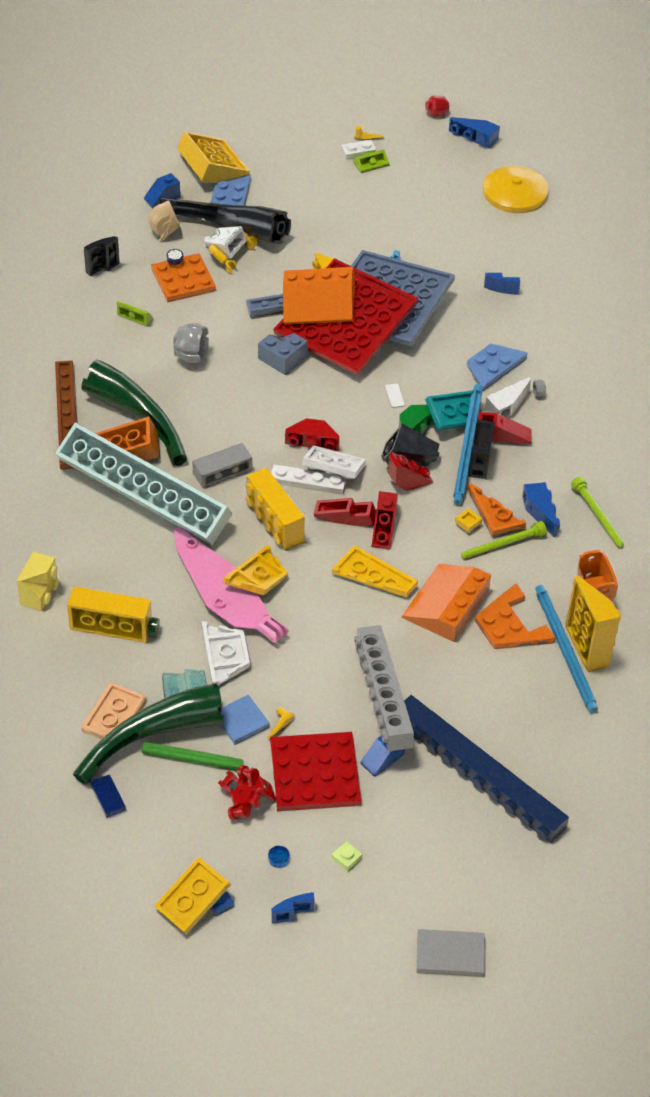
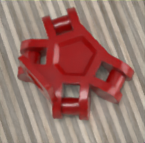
M241 765L237 771L238 777L228 770L224 780L218 782L230 794L233 806L228 808L230 820H237L239 817L243 819L250 817L252 807L260 808L261 803H259L261 796H265L273 802L276 801L272 785L260 776L256 768L249 769L248 766ZM233 781L238 784L235 790L229 786Z

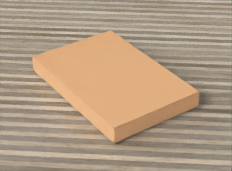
M110 682L83 723L81 731L99 739L104 738L124 720L139 712L147 700L146 696Z

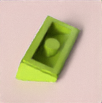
M385 150L358 156L353 160L360 173L390 164Z
M117 301V315L148 326L153 320L149 312Z

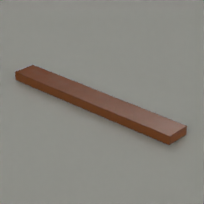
M73 360L55 361L59 446L74 423H76ZM59 459L60 470L75 469Z

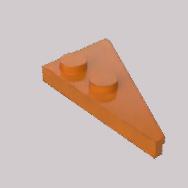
M472 483L468 484V491L492 536L526 528L525 520L522 519L520 521L513 516L511 510L505 508L493 497L488 498L482 494V489L474 486Z

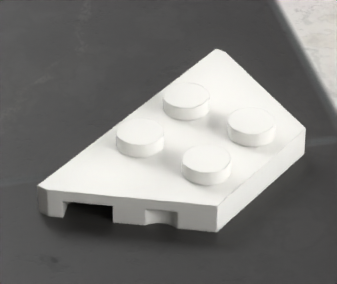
M202 621V631L212 684L217 683L220 685L250 667L244 631L229 629L222 625H219V627L209 626L208 622Z

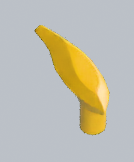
M361 126L355 127L356 134L353 136L356 139L363 140L384 138L383 135L362 132Z
M283 707L277 709L276 713L281 718L269 734L268 740L292 720L293 712H287Z

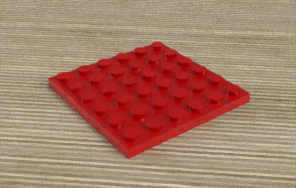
M334 258L326 268L352 266ZM353 267L356 279L353 321L284 325L282 319L273 331L274 334L280 337L293 333L308 341V351L359 375L418 304L419 300L418 297Z

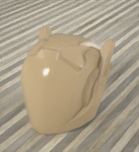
M170 201L157 205L149 213V225L155 233L161 235L160 241L164 242L169 234L180 227Z

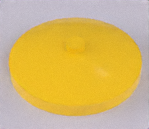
M505 166L493 170L486 176L483 184V194L491 205L500 210L511 213H525L536 210L545 203L548 195V184L534 170L521 166Z

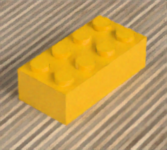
M267 467L247 475V484H245L247 490L246 503L249 507L253 508L256 517L263 521L266 530L272 533L275 542L278 545L280 544L284 550L304 542L305 516Z
M73 586L67 603L69 628L71 630L147 643L149 637L147 633L150 618H152L151 600Z

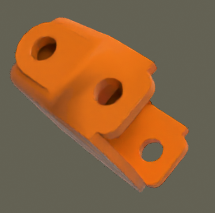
M592 550L579 555L577 576L581 577L613 602L617 594L618 583L605 552Z

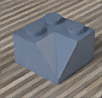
M295 333L281 338L269 334L258 343V359L284 375L304 360L308 354V341Z

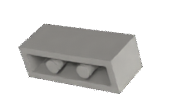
M240 443L193 460V475L201 487L204 488L251 471L252 456L244 444Z

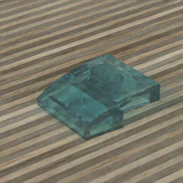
M185 669L183 674L163 673L164 698L184 690L207 685L205 671Z

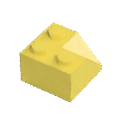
M37 552L32 553L17 579L20 605L42 611L45 605L49 604L53 590H56L59 585V579H57L58 567L54 557Z

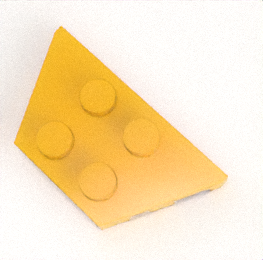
M266 545L227 574L222 583L265 595L286 579L288 572L280 564L277 556L273 557L270 552L271 547Z

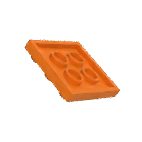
M200 253L151 264V270L167 302L216 291V285Z

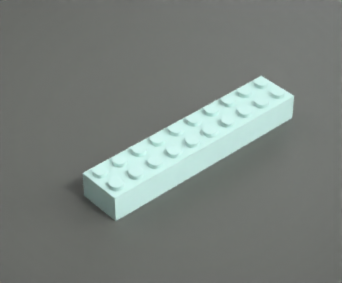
M74 423L55 452L64 463L212 546L233 514L226 505L77 423Z

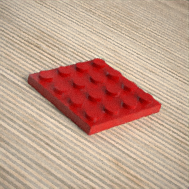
M352 731L270 737L277 811L361 806Z

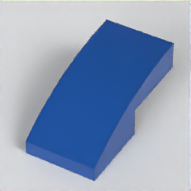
M485 273L484 288L500 293L519 294L520 277H503L502 273Z
M314 892L300 894L271 908V922L294 921V913L314 911Z

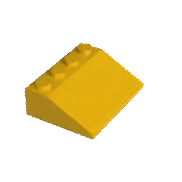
M183 132L177 149L202 182L218 183L219 181L230 180L250 173L249 169L225 140Z
M575 576L565 627L586 671L608 667L613 657V646L615 645L616 633H618V624L621 620L620 611L615 608L613 602L581 577Z

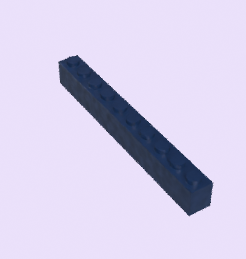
M413 695L404 700L414 732V739L422 742L429 751L436 753L444 763L450 764L461 776L469 779L476 788L487 793L490 799L497 801L508 813L515 815L523 825L529 826L541 839H545L550 844L567 828L569 816Z

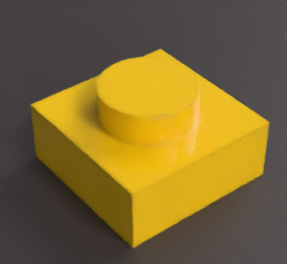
M468 508L455 518V523L469 533L482 524V518Z

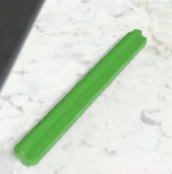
M144 742L142 745V753L237 771L244 764L243 759L151 742Z

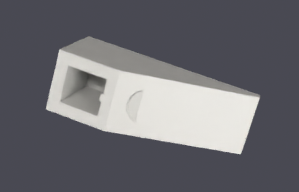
M528 377L487 396L485 410L489 413H498L507 418L511 417L528 394L531 378Z

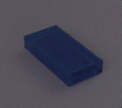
M110 774L90 781V786L106 818L126 811V806Z

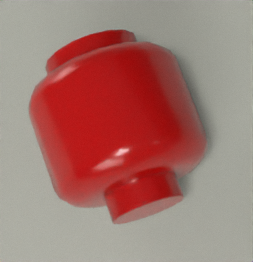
M431 96L425 103V109L428 110L430 116H444L449 111V101L445 96Z

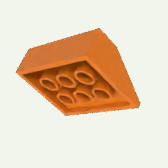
M353 267L284 271V325L353 321L356 284Z
M438 564L407 607L402 618L454 642L489 591L491 574L476 567Z

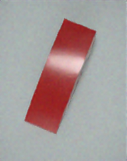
M353 498L317 500L314 510V517L346 525H374L376 509L372 501L354 503Z

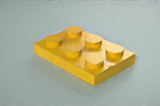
M198 857L154 907L187 935L231 884Z

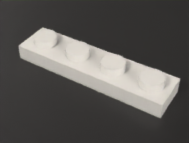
M275 464L271 472L281 485L343 495L346 478L342 475Z

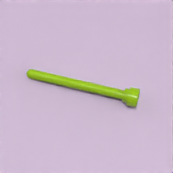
M582 476L575 478L571 482V487L575 492L582 494L616 545L622 547L624 545L623 540L587 490L585 479Z
M543 521L536 522L530 529L461 553V557L467 559L530 536L547 535L546 526Z

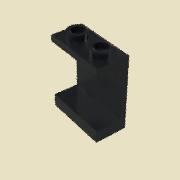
M477 420L468 477L487 478L495 422Z

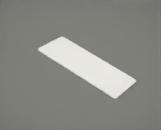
M385 385L391 406H405L399 385Z

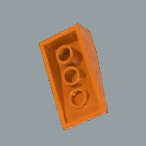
M150 417L95 433L144 461L159 457L158 430Z

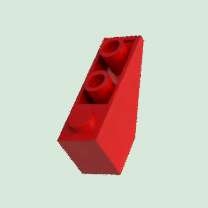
M479 412L478 420L495 422L493 441L531 444L532 429L498 413Z
M379 491L372 547L387 549L391 547L398 493Z

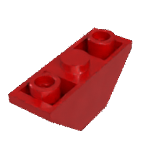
M306 418L285 429V444L310 448L314 445L339 451L340 436L325 420Z
M393 452L389 455L388 473L395 486L408 491L433 482L430 477L431 473L425 466L421 467L415 461L407 460L403 455L399 456Z

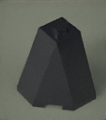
M402 423L385 443L381 456L389 461V455L393 452L399 456L403 455L409 461H415L419 466L428 467L432 461L435 462L440 454L438 452L440 444Z

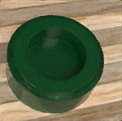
M150 618L147 632L149 637H157L160 627L159 618Z

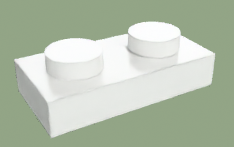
M372 140L341 145V151L346 160L376 152Z

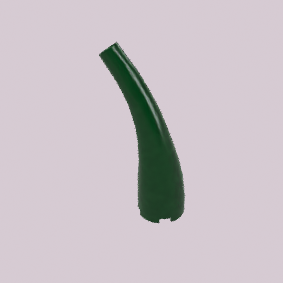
M98 359L94 360L87 369L91 371L88 378H83L82 391L138 419L150 417L158 430V436L167 448L166 451L171 463L175 466L184 464L187 461V456L181 439L160 406L126 374L106 362Z
M218 684L203 685L181 691L153 703L127 718L93 747L73 772V776L81 783L88 785L100 771V766L123 747L138 739L172 731L224 724V716L221 715L222 701Z

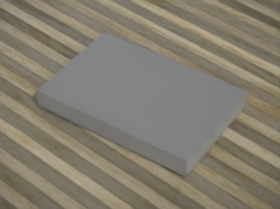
M418 929L417 973L484 976V933Z

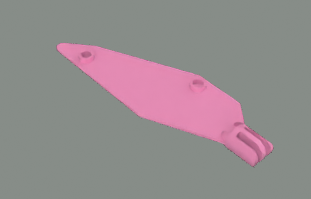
M181 527L174 529L176 550L207 608L234 628L257 629L274 643L288 634V628L269 615L257 593L222 583L224 577L236 568Z

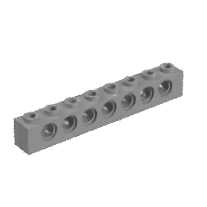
M378 625L357 628V636L354 637L355 647L359 648V661H363V674H367L366 686L371 688L369 689L370 700L375 702L373 703L374 714L378 715V728L383 730L381 731L382 742L387 744L388 751L413 748L414 732L382 627Z

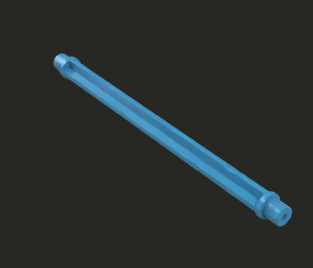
M475 384L472 390L453 494L454 504L461 505L462 499L465 496L471 449L474 443L476 422L483 394L482 385Z
M538 585L535 588L537 598L562 650V654L584 704L588 707L590 713H594L598 710L597 701L553 607L547 590L544 589L543 585Z

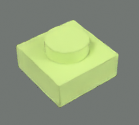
M347 841L332 854V860L347 872L362 859V853Z

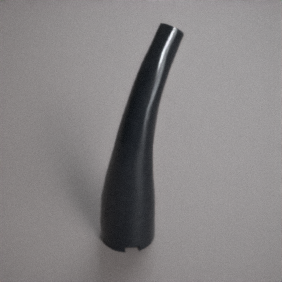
M169 198L160 199V204L170 201L175 215L204 220L225 227L242 226L243 231L248 236L275 244H282L284 242L282 239L285 235L289 236L291 230V219H288V213L274 208L226 205Z

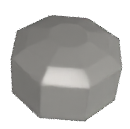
M543 380L533 381V392L536 397L545 396L546 385Z

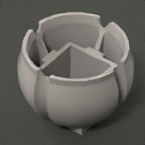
M190 323L179 327L173 337L174 356H178L181 360L191 364L203 363L204 360L202 358H206L209 338L206 337L209 334L208 328L197 323Z

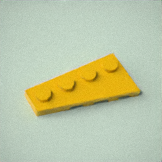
M356 545L332 568V574L406 598L418 585V580Z

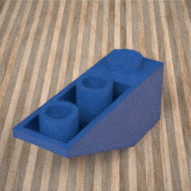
M450 117L449 120L450 132L486 148H490L499 139L500 126L487 120Z
M546 482L524 484L522 498L526 511L537 522L543 521L547 531L553 537H556L557 529L560 528V520L558 517L556 518V507L551 502V490H548Z

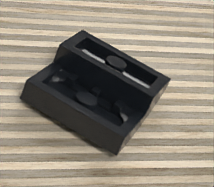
M117 236L103 238L84 247L86 274L92 276L102 268L109 271L120 263Z

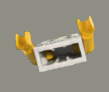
M242 226L218 228L211 236H206L204 244L208 246L209 252L219 262L226 265V272L231 274L232 268L236 270V262L233 260L228 261L227 259H231L246 241L247 248L254 250L257 245V238L253 236L248 237V234L243 231Z

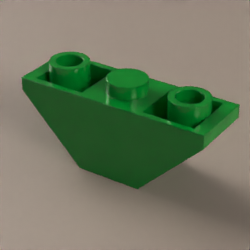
M410 405L399 414V426L403 423L419 433L425 432L427 427L432 423L434 424L427 405Z

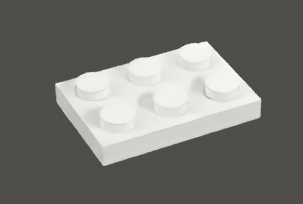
M313 445L303 457L302 465L307 466L309 469L324 470L328 474H339L346 479H355L365 466L366 459Z

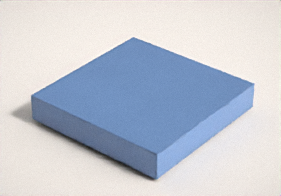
M249 694L222 707L221 715L224 716V724H220V726L234 745L270 727L269 721Z

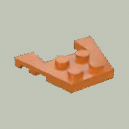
M517 583L475 616V623L494 649L519 647V644L527 643L538 645V642L546 641L547 644L554 643L556 637L547 625L528 631L511 608L512 605L525 601V594Z

